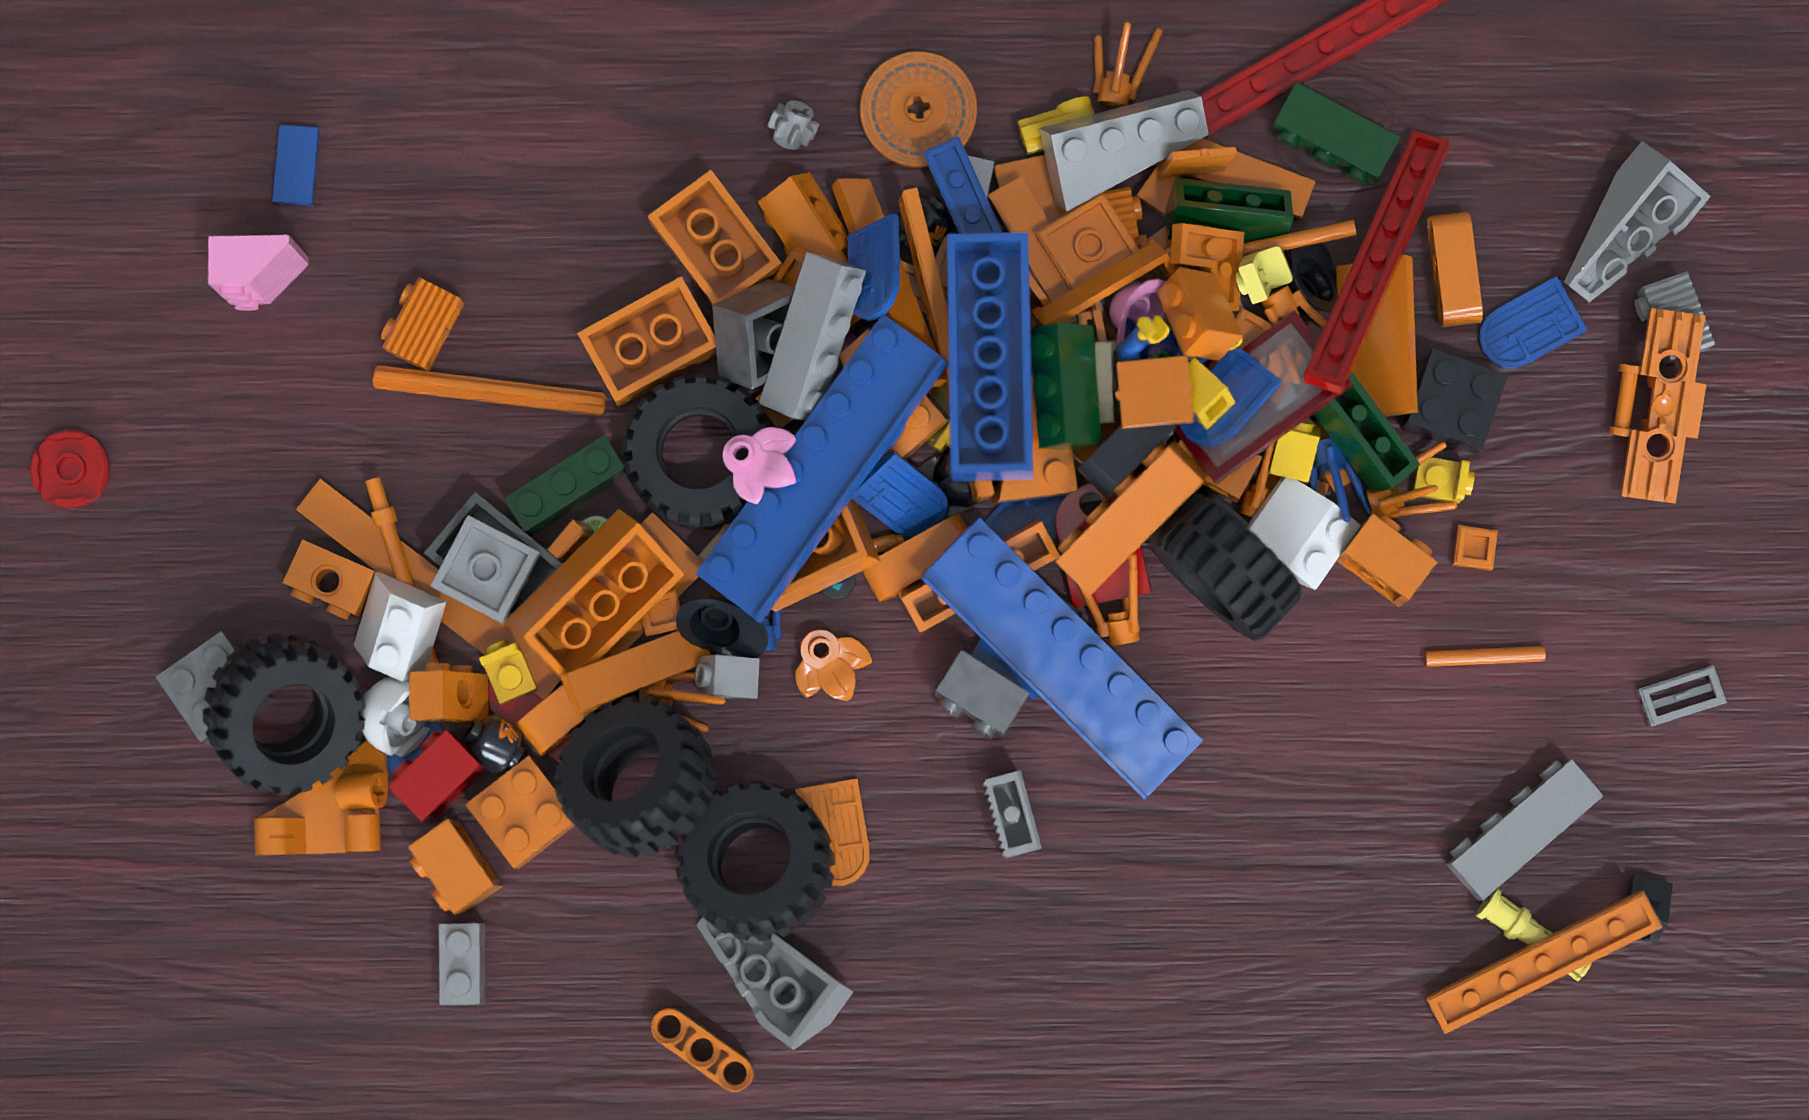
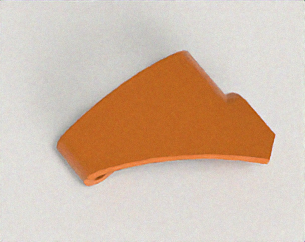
M366 740L358 747L356 752L347 757L350 762L343 770L337 767L330 773L333 779L323 785L318 780L312 784V790L299 793L276 808L259 815L257 819H254L255 855L381 851L380 808L386 804L388 798L387 754L378 750Z

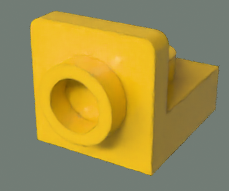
M1431 457L1416 468L1413 490L1437 485V492L1422 496V498L1459 504L1464 500L1465 494L1471 495L1475 472L1469 471L1470 461L1468 460L1456 462Z
M507 640L500 641L485 649L487 655L479 658L501 705L538 690L521 647L517 643L509 645Z

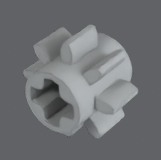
M791 100L785 106L781 103L778 104L777 109L772 112L767 127L775 129L773 139L777 144L784 148L795 150L801 144L808 146L810 140H813L819 123L811 120L814 112L808 105L800 101Z

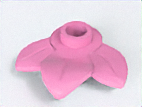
M769 427L760 430L752 437L738 435L726 443L723 449V461L726 467L733 473L734 488L740 497L751 503L758 504L763 496L765 487L780 488L796 482L792 466L783 455L796 441V438L790 432L780 428ZM741 448H747L749 450L748 457L742 461L737 460L735 457L736 452Z

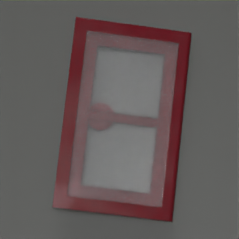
M1295 310L1242 348L1248 355L1259 361L1261 365L1280 378L1283 383L1235 436L1226 443L1215 447H1201L1188 440L1182 432L1180 424L1174 429L1215 485L1340 395L1303 383L1304 372L1319 340ZM1349 378L1343 392L1353 385Z

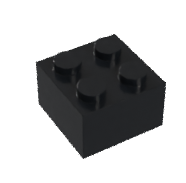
M1432 349L1425 358L1417 382L1418 412L1406 414L1401 429L1437 442L1444 441L1448 446L1476 455L1484 447L1508 374Z

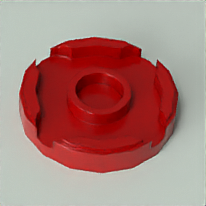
M63 430L52 433L44 439L45 441L33 453L30 465L32 483L37 492L55 506L70 509L87 506L99 498L109 483L111 472L108 453L100 442L82 431Z

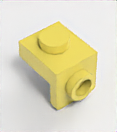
M1278 244L1244 256L1238 267L1239 272L1235 274L1241 293L1243 295L1249 294L1252 304L1268 299L1271 289L1288 284L1293 280V275L1282 247Z

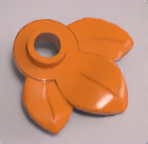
M814 629L808 632L800 643L802 660L795 670L796 685L805 698L814 695L822 688L833 698L848 701L853 696L856 684L853 670L871 664L872 658L866 647L855 638H836L828 630ZM821 642L827 645L826 653L822 656H816L813 651L815 645Z

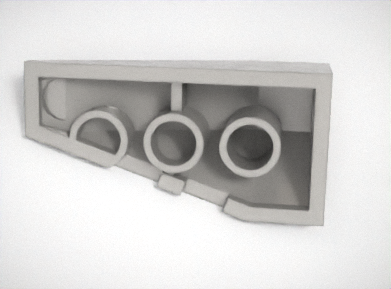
M1641 141L1616 172L1564 282L1588 302H1591L1623 277L1627 272V266L1640 255H1644L1647 258L1657 250L1655 244L1670 232L1676 235L1683 230L1711 196L1669 159Z
M703 917L696 925L720 963L725 966L736 983L735 986L740 994L745 997L754 1011V1015L760 1025L793 1050L830 1025L853 993L852 990L775 933L771 934L772 938L769 941L759 942L753 936H750L749 940L745 941L736 939L731 933L724 934Z

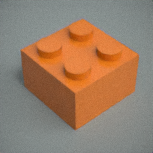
M1372 514L1362 523L1336 561L1393 604L1400 607L1410 600L1437 561L1431 557L1433 551L1426 544L1416 538H1413L1410 542L1398 533L1401 527L1392 519L1383 514L1379 518Z
M527 756L465 804L515 869H520L575 826L561 810L562 804L557 801L556 786L531 756Z
M445 820L408 847L413 854L409 858L411 865L421 878L425 876L428 879L430 878L436 887L432 891V895L444 911L449 909L453 913H466L504 886L458 820Z

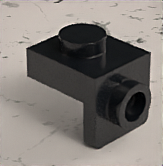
M1634 873L1629 882L1628 896L1643 889L1662 926L1661 929L1638 939V941L1657 942L1669 922L1673 883Z

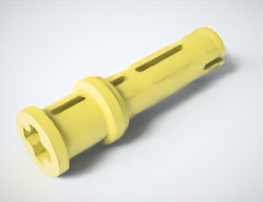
M1499 888L1483 900L1476 913L1478 918H1486L1501 928L1506 938L1513 940L1517 938L1527 945H1531L1553 934L1532 919L1530 910L1525 906L1519 908L1502 896V890ZM1592 962L1568 975L1579 981L1587 973Z

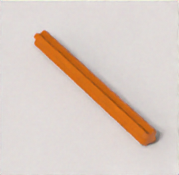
M376 366L373 373V387L376 389L602 416L606 408V395L600 392L388 366Z

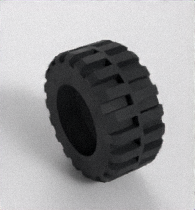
M696 374L695 378L685 379L684 375L672 378L673 383L663 386L661 383L652 389L653 394L648 399L642 398L636 406L637 412L634 417H629L626 425V440H623L622 450L625 456L624 466L627 476L642 502L650 510L658 514L660 518L669 523L672 521L679 524L680 527L692 529V527L713 529L715 525L725 522L728 525L735 520L748 502L736 492L733 484V473L730 472L720 483L708 488H690L678 483L668 473L663 462L662 451L666 436L676 424L693 416H708L719 420L729 428L734 437L738 435L752 437L760 430L769 428L770 423L765 416V412L759 403H756L751 398L750 393L741 386L738 388L732 385L730 380L722 377L718 379L709 378L708 374ZM747 448L739 449L736 459L739 461L745 460L749 455V450Z
M1202 494L1190 495L1151 535L1150 547L1170 573L1207 609H1210L1219 619L1227 623L1236 632H1240L1247 639L1256 641L1265 638L1300 600L1302 587L1295 575L1289 571L1287 565L1239 519L1232 516L1221 505H1217L1212 499L1205 498Z
M281 634L268 635L267 642L263 644L257 638L247 642L246 651L239 654L235 650L226 657L230 661L229 665L225 669L217 668L212 676L217 682L215 687H207L204 700L210 708H205L202 712L203 723L209 728L206 731L209 743L216 750L215 753L239 780L245 784L250 783L258 791L267 793L272 788L277 795H289L291 788H296L300 793L312 790V783L318 780L322 785L333 779L330 774L337 767L343 770L350 762L346 758L350 750L356 752L361 742L356 735L357 731L365 729V718L359 714V711L363 710L366 706L364 696L358 691L359 684L332 652L330 653L322 644L315 640L308 642L303 636L291 634L288 640H286ZM291 684L309 685L314 689L316 696L315 710L310 722L302 732L288 741L276 744H266L255 740L252 732L254 715L261 702L270 693Z
M636 696L621 699L620 704L611 701L602 705V711L597 714L591 712L584 718L586 722L579 729L575 727L569 735L571 739L569 745H563L559 755L562 764L556 766L555 781L559 785H556L555 792L557 801L562 804L561 810L565 816L603 850L614 855L620 853L624 857H637L639 852L648 856L658 853L659 847L663 845L669 848L678 842L677 837L682 833L688 835L695 827L693 822L698 816L702 817L708 807L705 803L706 798L712 797L715 783L710 778L715 777L716 768L715 762L711 759L713 752L709 744L703 739V735L673 706L667 702H660L657 698L647 696L641 697V700ZM659 752L656 770L645 787L629 798L612 801L614 785L624 768L640 756Z
M753 780L750 782V787L746 788L740 782L728 785L729 793L721 795L716 790L711 798L708 797L711 802L708 804L702 817L698 816L693 822L695 827L688 835L685 833L680 835L684 839L683 845H677L675 858L680 862V866L676 869L678 881L684 887L682 892L688 902L706 921L724 934L731 933L736 939L748 941L750 936L755 937L759 942L769 941L772 938L771 934L777 932L784 937L793 933L791 926L796 922L800 921L803 926L809 922L812 917L808 912L814 905L821 909L827 899L823 895V890L825 887L831 888L834 875L830 872V866L835 865L834 852L829 845L832 841L815 812L796 793L790 794L786 787L775 783L771 787H767L764 781ZM771 828L779 831L785 836L790 846L789 864L780 880L771 888L757 894L741 895L731 891L721 877V864L729 845L741 834L753 829Z

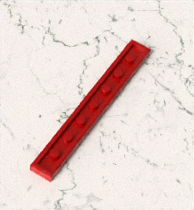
M1366 0L1201 94L1209 133L1203 139L1292 90L1296 82L1299 84L1306 82L1448 0Z
M1412 130L1304 372L1303 383L1342 394L1449 151L1450 140Z

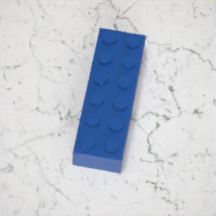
M1028 232L947 234L953 482L1033 480Z

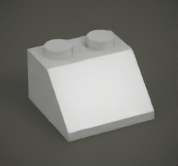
M1282 476L1249 522L1247 528L1251 532L1253 531L1267 547L1274 551L1276 556L1287 565L1289 571L1295 575L1299 584L1316 590L1361 525L1353 518L1349 522H1344L1341 510L1335 503L1298 480Z
M376 572L354 647L368 667L399 681L409 680V672L426 671L425 664L429 662L447 601L381 572Z

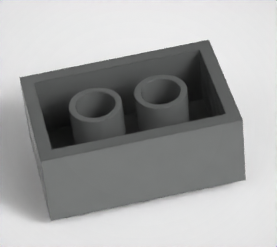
M475 492L424 554L441 567L468 515L539 551L541 554L507 616L508 618L562 563Z

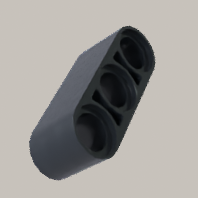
M1180 423L1124 429L1121 425L1078 470L1107 498Z

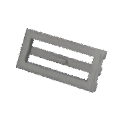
M1714 665L1636 690L1638 697L1642 701L1643 712L1647 715L1648 720L1646 721L1649 727L1727 703ZM1708 675L1710 681L1708 684L1651 701L1649 695L1651 693ZM1712 690L1714 692L1715 698L1660 716L1656 715V708Z

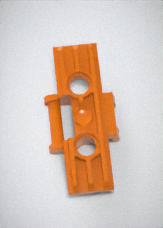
M1650 308L1640 366L1619 363L1618 371L1622 372L1614 426L1609 427L1608 434L1629 437L1620 496L1676 504L1686 437L1698 439L1707 385L1706 383L1695 382L1706 315ZM1668 355H1673L1679 361V371L1672 378H1665L1659 370L1661 360ZM1638 374L1646 375L1647 387L1652 388L1647 419L1642 418L1639 429H1631L1630 422ZM1654 434H1662L1667 441V448L1660 456H1652L1647 450V441Z

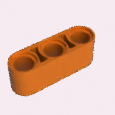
M1466 211L1429 215L1427 218V231L1441 327L1482 323V299L1470 214Z
M961 513L949 517L880 555V563L862 571L879 603L898 595L900 592L922 581L920 578L922 573L968 527Z
M605 653L598 661L606 659L609 656ZM562 685L519 720L516 727L541 757L565 740L575 727H581L586 722L584 718L591 712L597 714L602 710V705L576 714L565 687Z
M676 1008L659 1011L654 1016L651 1023V1031L654 1038L721 1087L732 1092H738L745 1089L754 1078L752 1062L690 1016ZM666 1015H673L680 1020L681 1031L675 1038H668L660 1031L661 1019ZM699 1038L708 1039L713 1044L714 1054L707 1061H700L693 1055L692 1046ZM737 1061L745 1066L747 1077L743 1083L733 1084L726 1079L725 1068L730 1062Z

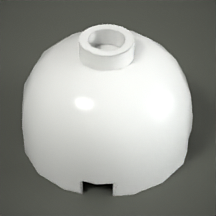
M386 677L373 685L363 695L366 707L359 711V714L365 718V729L362 732L368 742L390 756H393L392 754L400 757L407 756L417 749L428 735L430 728L423 727L426 721L410 720L409 680L402 682L393 677Z

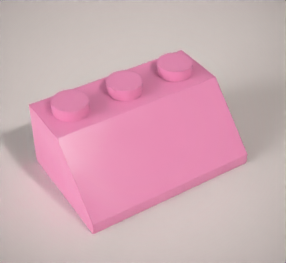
M289 235L208 236V284L230 305H235L236 310L254 311L259 309V304H270L309 265V257Z

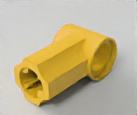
M1088 96L1074 98L1061 103L1056 107V110L1019 120L1020 136L1027 155L1044 150L1039 128L1095 114L1090 98Z

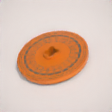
M908 52L887 60L871 75L861 97V122L869 142L883 157L901 166L927 168L928 165L924 159L923 151L958 136L963 146L967 144L976 124V96L967 76L950 60L928 52ZM921 101L923 107L929 106L930 110L924 111V118L917 119L915 113H908L907 111L913 108V102Z

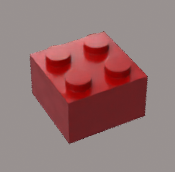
M447 730L441 734L436 731L429 736L420 746L423 753L413 762H410L408 759L404 761L391 774L394 781L388 786L420 821L430 824L435 822L487 771L466 749V744L456 734Z

